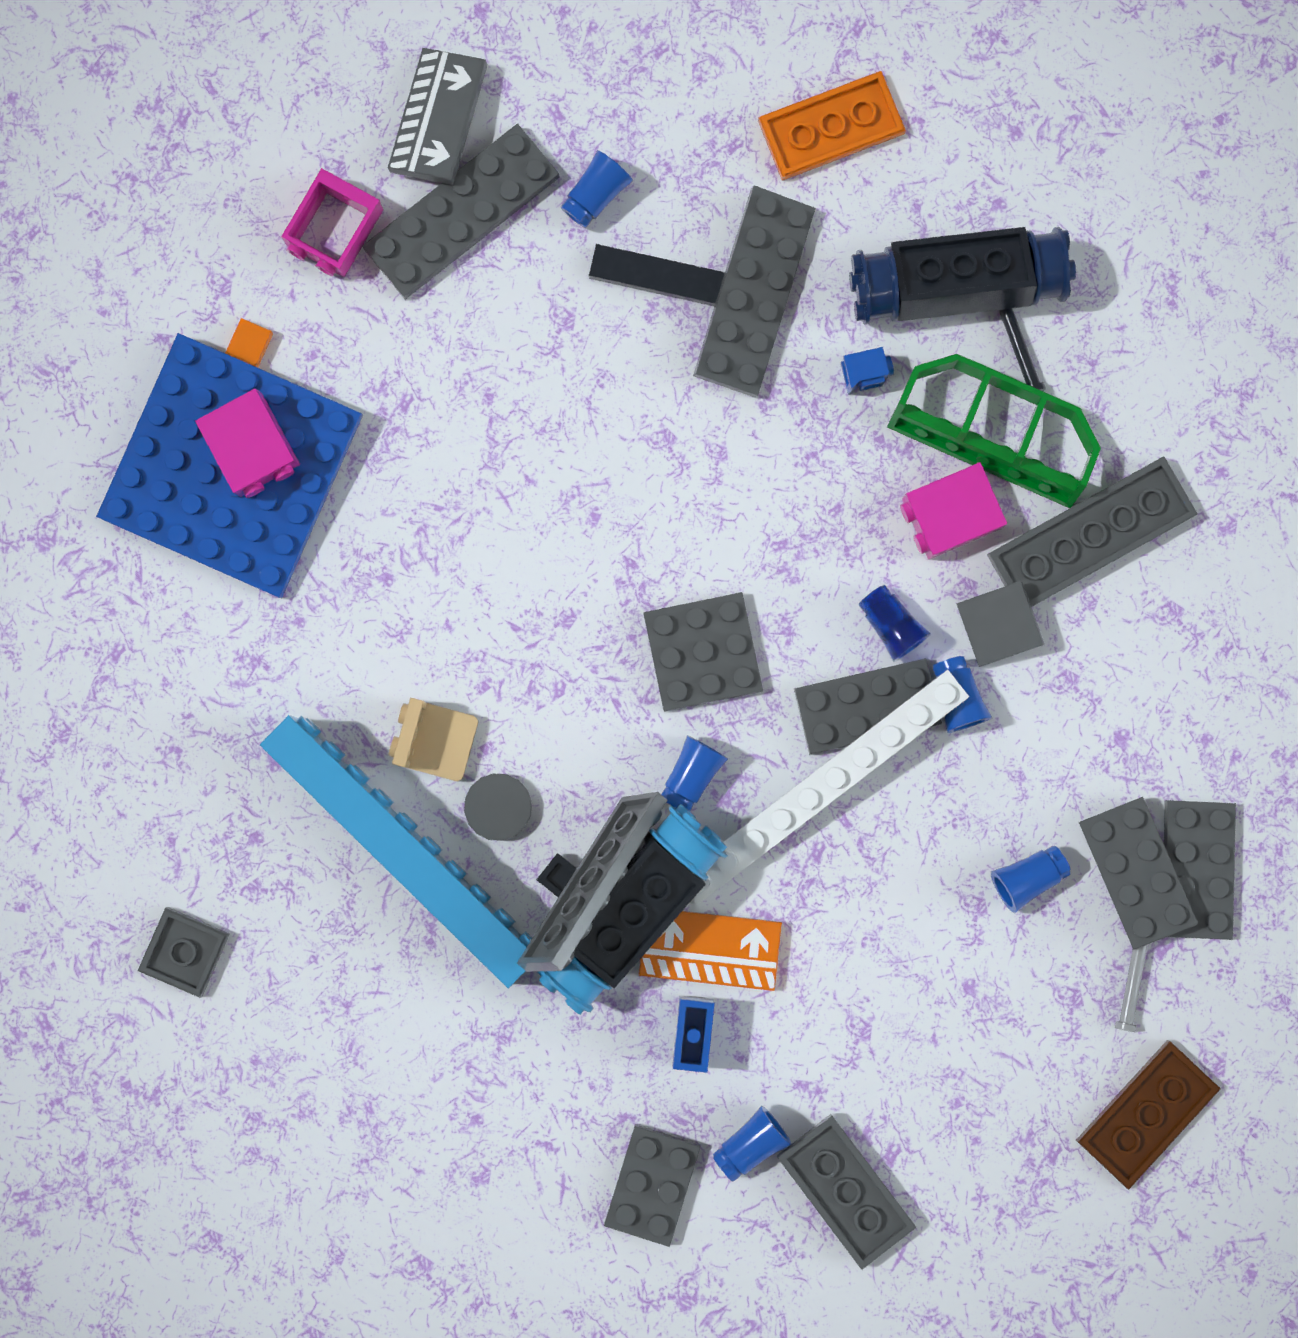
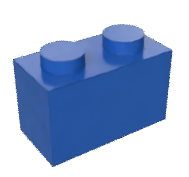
M679 996L672 1062L673 1069L708 1072L714 1000Z

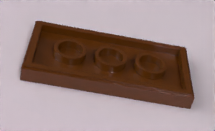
M1167 1040L1082 1132L1076 1141L1129 1190L1221 1088L1171 1041Z

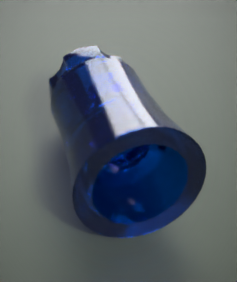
M885 585L872 591L858 604L866 614L865 618L884 643L893 662L906 656L931 635L903 606L896 595H891V592Z

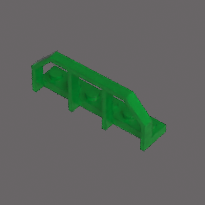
M959 354L915 366L887 425V428L970 465L981 462L984 471L1067 508L1073 506L1086 488L1101 450L1081 408ZM956 369L981 380L961 428L953 425L947 419L937 418L923 412L915 405L906 404L917 379ZM988 384L1036 405L1017 453L1008 446L998 445L984 439L976 432L969 431ZM1043 409L1071 421L1088 455L1079 480L1069 473L1059 472L1045 466L1037 459L1025 457Z

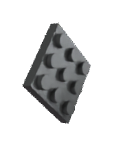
M742 592L643 612L664 712L763 692Z

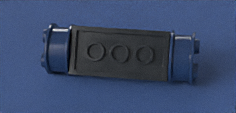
M1026 227L896 241L891 242V246L885 247L884 252L863 254L862 250H857L856 254L851 255L852 272H849L851 292H856L857 301H854L855 319L867 325L870 319L890 317L891 321H907L1037 305L1040 299L1057 298L1059 302H1065L1071 293L1070 281L1076 279L1075 262L1073 259L1069 260L1068 230H1062L1060 227H1055L1051 233L1034 235L1031 230L1026 231Z

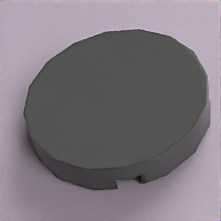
M493 773L481 777L470 787L465 797L464 813L468 825L476 834L488 840L504 841L517 836L526 827L531 817L532 801L528 790L518 779L507 774Z

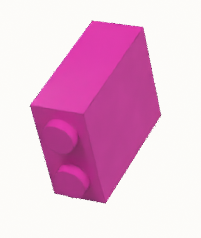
M257 389L245 393L195 421L234 494L240 497L245 495L246 498L260 493L265 489L263 486L265 483L273 479L278 482L294 474L293 468L300 465L267 401Z
M981 462L906 493L902 498L903 504L900 505L905 521L907 523L912 522L917 533L913 537L920 554L926 553L928 560L996 532L1007 525V521Z

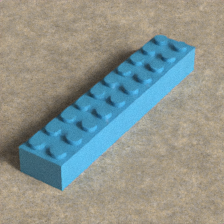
M288 715L260 743V746L509 989L525 972L517 962L533 937L526 931L521 935L512 926L516 921L502 907L496 911L488 903L491 896L480 885L471 886L463 878L467 873L454 860L446 862L439 855L442 848L429 836L422 838L415 831L418 825L406 813L399 812L397 814L390 807L394 803L393 800L380 788L372 789L366 783L370 778L358 766L347 765L342 760L345 757V753L332 741L320 739L318 735L322 731L310 719H305L303 716L297 718Z

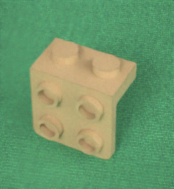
M410 697L409 704L403 703L400 710L398 723L403 724L400 736L393 737L389 749V756L393 757L392 764L453 781L462 780L476 734L478 719L473 715L432 705Z

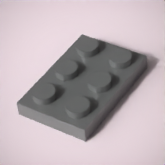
M635 1124L604 1226L670 1247L700 1145Z

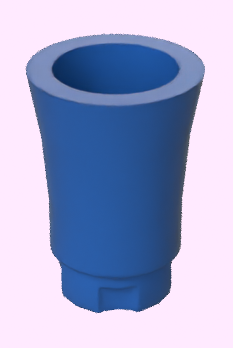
M597 150L588 168L567 195L568 199L562 204L561 209L574 222L586 228L592 219H596L604 208L624 188L633 182V179L613 159Z
M964 656L949 658L933 665L936 677L949 670L969 696L945 715L947 733L967 729L992 719L976 686L971 669L967 668Z
M687 735L681 754L665 783L666 788L661 794L668 800L666 803L675 808L682 804L691 811L694 803H698L704 790L728 758Z
M1051 846L1045 851L1040 850L1016 863L991 871V878L1004 904L1011 912L1017 913L1031 900L1071 875V869L1059 848Z
M761 1106L734 1135L722 1143V1147L713 1154V1159L727 1178L733 1182L742 1174L746 1175L758 1164L792 1145L774 1116L764 1106Z

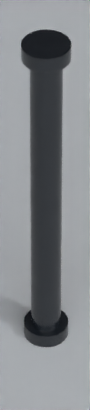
M1013 309L999 310L1025 383L1044 391L1046 387L1044 382L1040 383Z

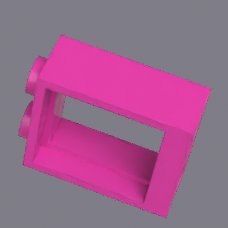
M321 168L281 237L288 246L286 250L291 255L303 261L308 257L317 262L316 268L333 277L334 273L345 277L384 209L379 199ZM327 194L365 214L338 261L300 240Z

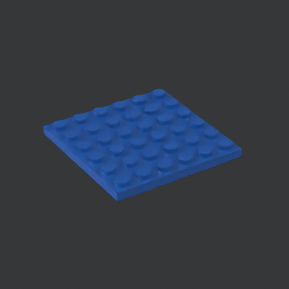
M177 333L96 517L282 599L363 414ZM257 389L267 401L300 465L293 468L294 474L278 482L273 479L263 485L265 488L263 491L246 498L245 495L240 497L233 493L195 421L245 393Z

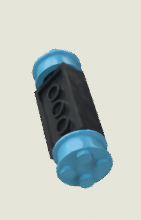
M682 804L677 808L670 805L668 809L671 813L657 829L652 827L649 829L644 837V846L631 858L627 865L626 875L613 887L609 894L610 900L608 904L598 911L592 921L591 931L584 939L580 940L575 948L574 958L571 963L562 971H537L541 976L539 979L541 984L552 993L558 990L567 998L565 1000L567 1005L580 1015L583 1011L591 1012L594 1009L591 1003L604 989L611 990L621 982L706 885L703 881L708 879L706 872L719 857L726 858L728 856L724 851L727 846L721 841V838L708 826L700 829L702 825Z

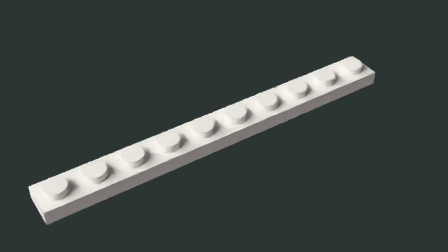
M946 670L723 841L727 846L724 851L728 856L726 858L719 857L706 872L708 879L706 881L703 880L706 885L693 898L696 905L965 701L969 696L950 671Z

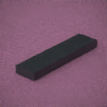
M596 244L589 279L715 306L725 272Z

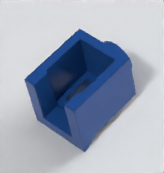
M883 347L844 355V361H841L848 395L856 388L864 391L882 387L888 376L894 375L892 359L890 355L885 356Z

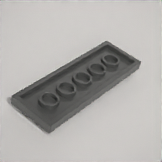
M517 123L457 171L453 185L441 183L362 245V247L404 300H406L559 179V173Z
M755 185L751 188L694 370V377L754 398L758 396L816 208Z
M1163 456L987 554L1004 586L1019 581L1023 582L1032 607L1189 520L1198 513L1166 458Z
M659 792L626 796L620 799L518 960L517 964L525 971H562L571 963L574 958L575 948L580 940L584 939L591 931L593 919L598 911L608 904L610 900L609 894L615 884L626 875L627 865L631 858L644 846V837L649 829L660 820L662 816L661 810L668 801Z

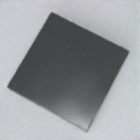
M1022 581L956 603L979 667L1044 645Z
M166 907L138 971L201 998L230 934Z

